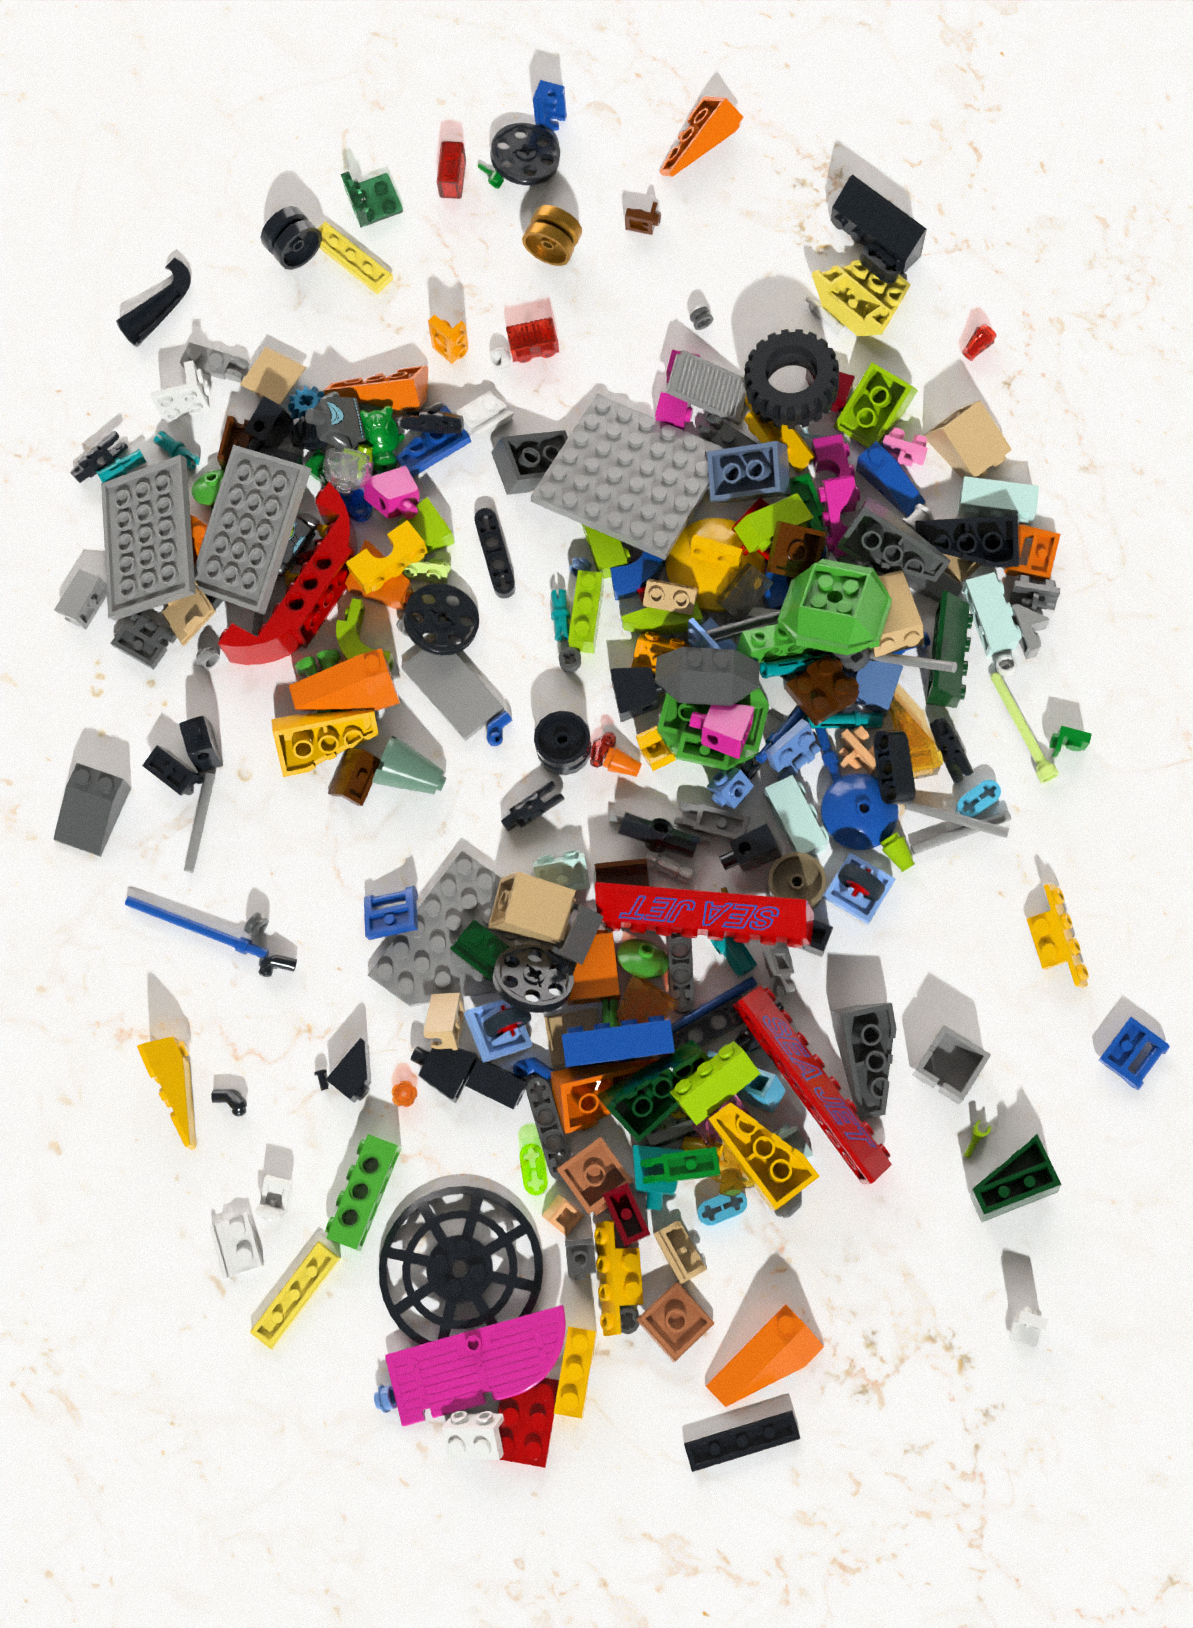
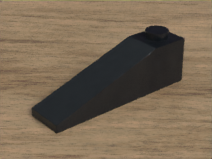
M1020 515L915 521L916 532L943 554L992 568L1019 567L1021 542Z

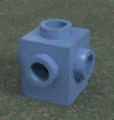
M733 767L729 770L721 769L713 776L711 782L706 787L713 794L711 798L716 804L721 807L726 805L735 809L743 802L745 796L754 785L741 769Z

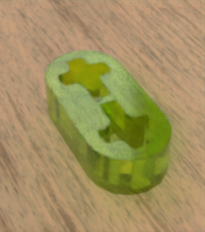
M529 1143L522 1147L519 1154L523 1185L530 1195L540 1196L548 1189L545 1156L539 1145ZM530 1149H533L535 1153H539V1157L535 1158V1168H531L529 1159H524V1156L529 1154ZM532 1172H537L538 1179L544 1181L539 1186L538 1191L528 1186L529 1182L533 1181Z

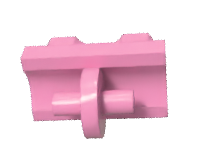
M896 427L891 430L889 435H885L882 447L894 457L900 467H902V464L911 467L913 463L923 466L928 450L926 447L927 437L915 435L912 443L903 440L905 432Z

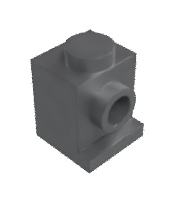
M593 1238L565 1241L568 1276H574V1281L591 1279V1274H597ZM579 1254H583L586 1257V1261L582 1265H578L575 1261L576 1256Z

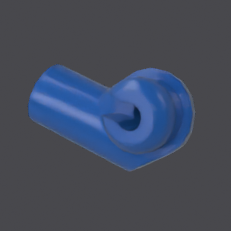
M506 711L487 725L486 739L491 746L501 745L503 742V728L513 721Z
M536 1057L519 1060L513 1066V1072L518 1077L537 1074L546 1081L551 1079L550 1072L555 1071Z

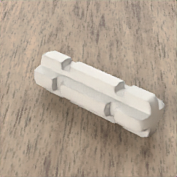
M649 850L645 856L647 865L651 867L655 865L657 870L674 878L678 876V880L684 883H689L693 877V869L687 866L683 868L681 863L664 855L660 857L659 853Z

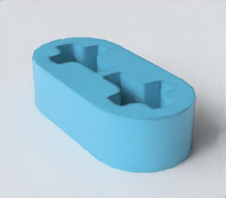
M993 780L981 782L959 799L956 805V813L972 818L982 814L998 801L1001 795L999 784ZM985 789L994 790L992 797L988 795L983 799L980 798ZM974 801L977 803L972 809L973 813L969 810L963 811L964 803L967 805Z
M731 1190L706 1200L698 1207V1219L705 1226H714L734 1218L745 1211L747 1197L739 1190ZM734 1195L736 1199L741 1198L743 1201L739 1204V1210H735L734 1207L724 1209L723 1205L731 1201L730 1196ZM706 1206H709L711 1209L721 1208L720 1212L714 1214L713 1221H710L708 1217H702Z

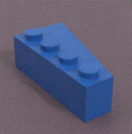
M664 1015L648 1017V1023L637 1024V1019L623 1020L619 1027H610V1022L594 1024V1030L583 1031V1026L567 1028V1034H562L566 1067L675 1052L671 1021L664 1020Z

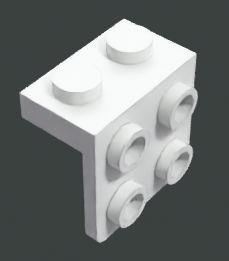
M193 360L183 362L187 384L150 393L151 400L163 419L172 420L182 415L199 414L210 409L207 396L211 395L208 381L204 380L202 370L197 369Z

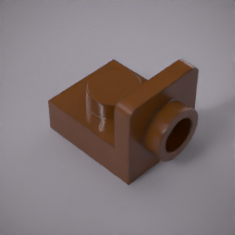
M653 201L650 212L642 209L627 208L625 213V230L653 235L655 226L660 225L662 212L658 211V202Z

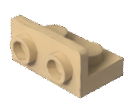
M649 579L646 583L643 606L692 615L699 588Z

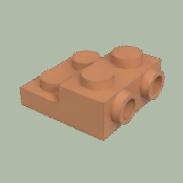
M599 1137L556 1169L588 1215L594 1212L597 1216L607 1208L603 1193L627 1182L628 1185L633 1182L602 1137Z

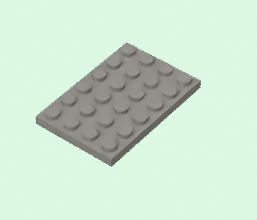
M233 445L194 567L195 581L199 584V586H195L198 590L261 614L266 613L311 468Z
M178 455L101 483L108 618L115 621L196 594L187 458Z

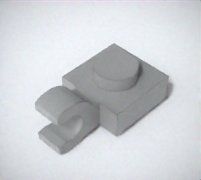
M769 949L762 952L769 977H775L773 984L774 995L776 997L785 996L784 988L786 993L794 992L795 984L790 975L795 972L788 949Z

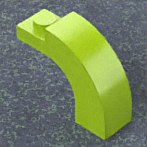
M352 598L351 605L347 606L345 610V621L337 620L336 637L345 660L376 650L367 647L360 641V632L366 610L362 599ZM383 651L387 657L390 671L392 673L394 664L393 656L391 652Z

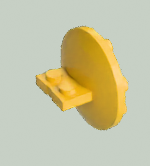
M707 518L688 525L683 529L666 558L668 581L699 588L696 602L701 611L719 613L739 608L745 604V601L751 599V593L756 594L764 580L766 559L757 551L749 553L747 556L742 555L745 550L742 552L740 548L743 542L731 530L736 521L725 518Z

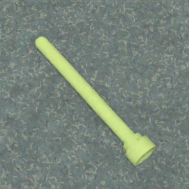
M997 672L992 673L991 680L1037 764L1036 775L1040 783H1046L1059 775V771L1055 764H1051L1050 761L1045 759L1001 675Z

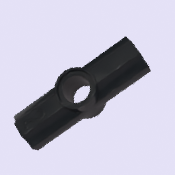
M627 812L624 814L618 834L644 842L646 848L652 852L662 853L668 850L689 858H693L699 841L697 836L674 829L673 825L666 819L655 818L650 821Z

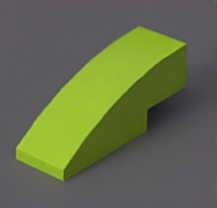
M695 600L692 615L646 607L621 616L622 628L625 631L641 634L651 631L662 635L688 632V621L693 617L699 625H702L703 617Z

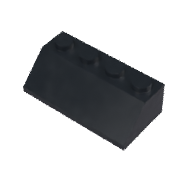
M852 174L832 206L830 221L837 229L843 230L850 235L856 243H861L863 246L873 244L880 247L901 265L900 273L903 275L921 257L927 228Z

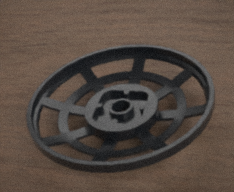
M470 1186L447 1187L436 1190L419 1198L407 1207L388 1232L381 1250L379 1262V1285L386 1308L397 1326L410 1339L420 1345L432 1341L416 1333L400 1316L412 1306L423 1317L434 1324L440 1325L439 1340L449 1337L451 1328L467 1329L483 1323L487 1326L498 1323L495 1316L508 1303L514 1288L531 1292L525 1307L518 1317L531 1314L542 1289L544 1274L540 1243L532 1225L524 1214L509 1200L497 1193ZM447 1195H473L468 1211L455 1210L435 1216L428 1202ZM483 1198L490 1199L503 1206L518 1220L520 1225L506 1233L494 1220L479 1213ZM419 1209L426 1223L413 1235L406 1250L392 1248L393 1239L401 1225L413 1212ZM451 1219H466L462 1235L447 1237L440 1223ZM480 1222L489 1227L497 1234L498 1238L484 1246L480 1241L473 1238L476 1223ZM430 1230L438 1244L432 1249L429 1256L415 1253L414 1250L420 1239ZM526 1234L534 1255V1280L517 1277L518 1263L512 1242ZM504 1247L509 1260V1275L493 1271L491 1255ZM388 1258L403 1261L402 1279L407 1297L395 1305L392 1302L387 1285L386 1267ZM458 1261H464L467 1264V1273L463 1277H456L452 1272L453 1265ZM411 1264L426 1267L428 1282L417 1290H414L411 1281ZM491 1282L505 1285V1290L500 1299L492 1308H489L482 1294L487 1290ZM435 1292L439 1297L446 1300L443 1316L440 1317L431 1312L422 1304L421 1300ZM472 1301L480 1314L468 1320H453L457 1303Z

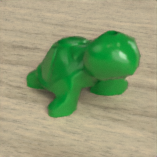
M385 406L382 410H374L372 412L360 411L365 440L360 444L373 448L372 468L378 474L396 469L397 460L392 451L405 438L404 433L398 435L397 425L392 418L393 407Z

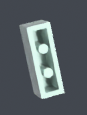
M964 476L960 488L958 514L964 515L967 518L1020 515L1021 525L1032 524L1037 512L1039 486Z
M995 572L965 580L962 591L966 602L970 604L969 610L973 614V621L986 656L990 657L1015 650L1021 639V631L1019 626L1014 625L1012 620V607L1009 602L1005 601L1003 596L1004 586L1002 581L997 580Z
M791 775L765 787L764 797L792 852L807 853L810 856H814L826 850L827 841L829 840L828 833L824 826L819 827L815 819L818 817L812 803L808 804L804 798L806 792L800 781L796 782L794 776Z

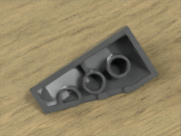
M892 1003L854 1005L831 1010L835 1038L852 1099L858 1110L857 1117L859 1120L885 1115L890 1084L888 1081L889 1068L893 1061V1055L891 1054L893 1038L896 1039L897 1031Z

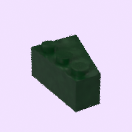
M1038 1134L1032 1137L1027 1144L1012 1154L1007 1161L1000 1167H997L972 1189L970 1199L981 1223L1058 1193L1062 1184Z

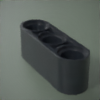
M879 730L874 735L873 747L881 798L886 804H911L915 799L916 789L907 735L905 732L898 730Z

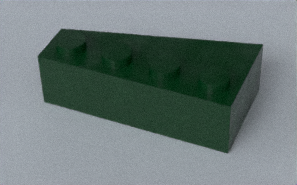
M691 1040L675 1049L674 1053H668L596 1096L639 1143L680 1106L670 1091L675 1088L678 1082L687 1079L697 1071V1068L702 1063L709 1061L710 1058Z

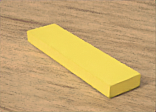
M326 221L318 228L322 234L320 249L374 293L378 294L393 280V275Z
M318 1241L251 1329L250 1333L268 1348L273 1349L341 1258Z

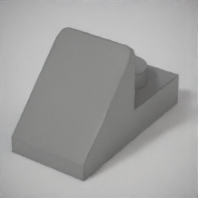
M1019 604L1012 605V620L1014 625H1018L1020 628L1021 639L1019 643L1025 659L1034 658L1041 647V640L1037 631L1046 629L1050 619Z

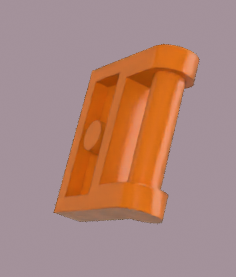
M1020 524V557L1025 538L1032 539L1026 565L1019 564V567H1005L1004 573L1010 576L1026 575L1030 576L1031 579L1039 581L1050 579L1061 534Z

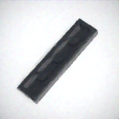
M790 1410L685 1442L684 1446L691 1471L694 1472L801 1438L793 1412Z

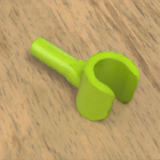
M981 1120L977 1121L972 1127L973 1137L963 1155L969 1159L980 1140L984 1139L991 1131L990 1125L985 1133L978 1130L977 1126Z

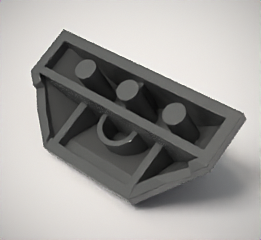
M681 647L657 657L655 683L661 686L679 703L732 706L758 689L760 663L736 650Z

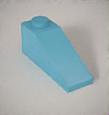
M710 1050L707 1053L710 1059L718 1054ZM757 1068L761 1074L734 1096L750 1105L774 1113L786 1090L777 1075Z

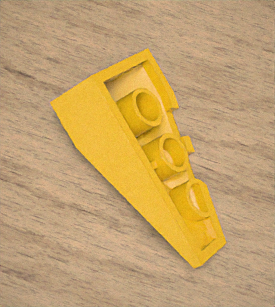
M171 1036L137 1045L150 1078H154L157 1084H160L162 1087L158 1093L161 1100L164 1101L168 1108L172 1107L173 1112L170 1113V1118L184 1146L191 1150L197 1148L190 1063L187 1059L190 1053L185 1042H180Z

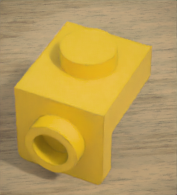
M658 726L636 735L641 754L652 771L676 761L674 755L657 734Z

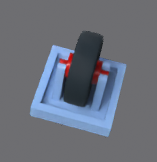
M850 852L823 895V899L869 925L896 879Z
M503 999L468 1009L463 1013L483 1063L528 1049L533 1045L525 1027V1024L532 1019L530 1012L517 1009Z

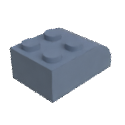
M773 441L707 452L711 502H741L791 495L786 444Z

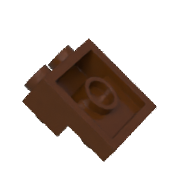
M777 521L766 572L790 578L797 577L814 563L820 561L821 553L826 546V532Z
M828 654L810 664L806 672L787 682L784 687L815 726L855 703L860 692L855 678H848L843 672L842 663L837 658L832 659Z

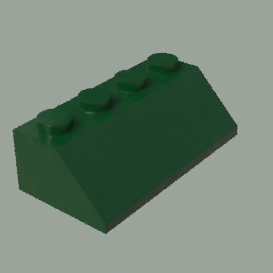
M942 591L936 609L931 659L956 662L957 670L953 673L930 669L926 704L957 708L959 701L964 700L966 685L962 684V677L967 676L968 661H965L964 657L965 652L969 653L971 637H967V629L972 628L973 614L969 613L970 604L948 591Z

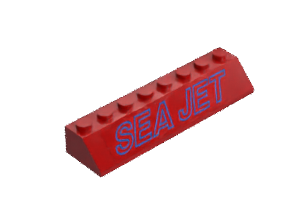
M595 882L597 913L604 916L601 924L609 931H620V928H627L631 932L644 934L646 930L656 931V934L662 936L682 933L681 936L686 938H697V935H705L708 939L722 941L724 937L734 938V941L740 943L760 940V943L764 945H776V942L787 943V946L802 948L803 944L811 945L814 912L805 899Z
M761 985L732 1005V1007L861 1184H872L892 1165L888 1159L891 1157L890 1153L882 1143L878 1145L872 1137L874 1131L866 1121L861 1122L855 1113L858 1110L849 1098L845 1100L840 1094L841 1086L833 1076L828 1077L823 1070L825 1065L817 1054L812 1055L807 1049L808 1041L800 1031L796 1033L790 1024L793 1021L784 1009L780 1011L774 1003L776 998L768 987L764 989Z

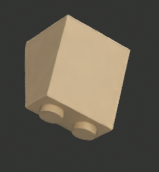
M980 400L959 408L923 435L927 437V442L962 479L964 476L983 478L988 474L986 469L992 465L996 467L1007 459L1005 455L1012 451V448Z
M899 570L878 576L892 599V606L880 645L871 648L874 657L924 645L923 623L903 571Z
M519 871L500 879L488 929L553 944L562 942L568 936L570 930L568 920L570 914L574 911L571 907L573 902L576 903L574 898L576 890Z

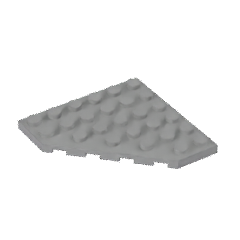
M461 851L418 907V930L398 934L368 973V977L410 1007L430 1003L431 994L460 993L461 997L495 993L496 989L493 981L487 980L450 950V947L455 944L457 938L473 919L488 929L501 877L464 851ZM488 929L509 947L533 944L551 950L553 947L562 949L566 940L565 938L562 942L553 944ZM535 955L528 956V958L534 962L541 961V959ZM565 959L570 966L573 961ZM508 961L506 964L511 968L517 967V964L512 961ZM558 969L550 970L554 975H563ZM511 981L503 982L509 988L516 987Z

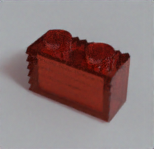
M441 142L436 179L438 194L441 198H462L467 161L462 142Z
M552 317L506 327L513 362L526 363L535 357L550 358L555 353H559V343Z

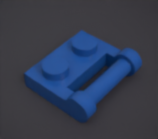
M414 885L406 887L405 890L377 897H374V895L364 897L365 937L368 940L418 930V892ZM402 901L406 902L405 904H400L376 910L379 906H384Z
M1130 1017L1098 1061L1124 1079L1129 1086L1140 1090L1144 1084L1143 1079L1162 1054H1166L1170 1046L1137 1020ZM1147 1042L1150 1043L1153 1048L1133 1074L1128 1070V1067Z

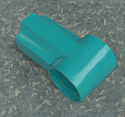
M724 937L722 941L710 939L716 951L720 955L723 954L738 978L757 967L756 961L744 943L736 942L733 940L734 938Z

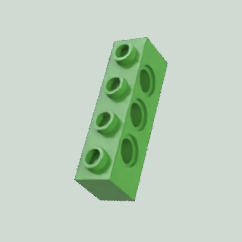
M778 624L742 631L736 651L760 664L762 662L797 658L806 653L815 655L828 652L795 645L785 631L780 629Z
M369 1134L366 1140L362 1139L356 1152L359 1157L356 1165L352 1164L348 1170L346 1180L349 1182L345 1191L342 1190L338 1195L336 1201L338 1209L335 1217L331 1216L326 1225L327 1239L361 1252L402 1149L401 1147ZM371 1159H377L379 1163L378 1169L373 1173H367V1162ZM360 1185H367V1196L363 1199H357L356 1189ZM353 1210L356 1211L358 1214L356 1223L347 1225L345 1222L346 1214Z

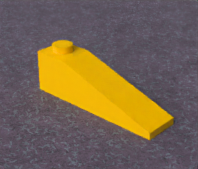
M374 710L295 714L271 719L283 777L309 772L315 769L316 765L327 759L330 761L336 758L337 754L348 748L352 749L379 735Z
M731 1102L708 1119L771 1211L777 1210L820 1177L803 1153L787 1144L779 1136L766 1129Z

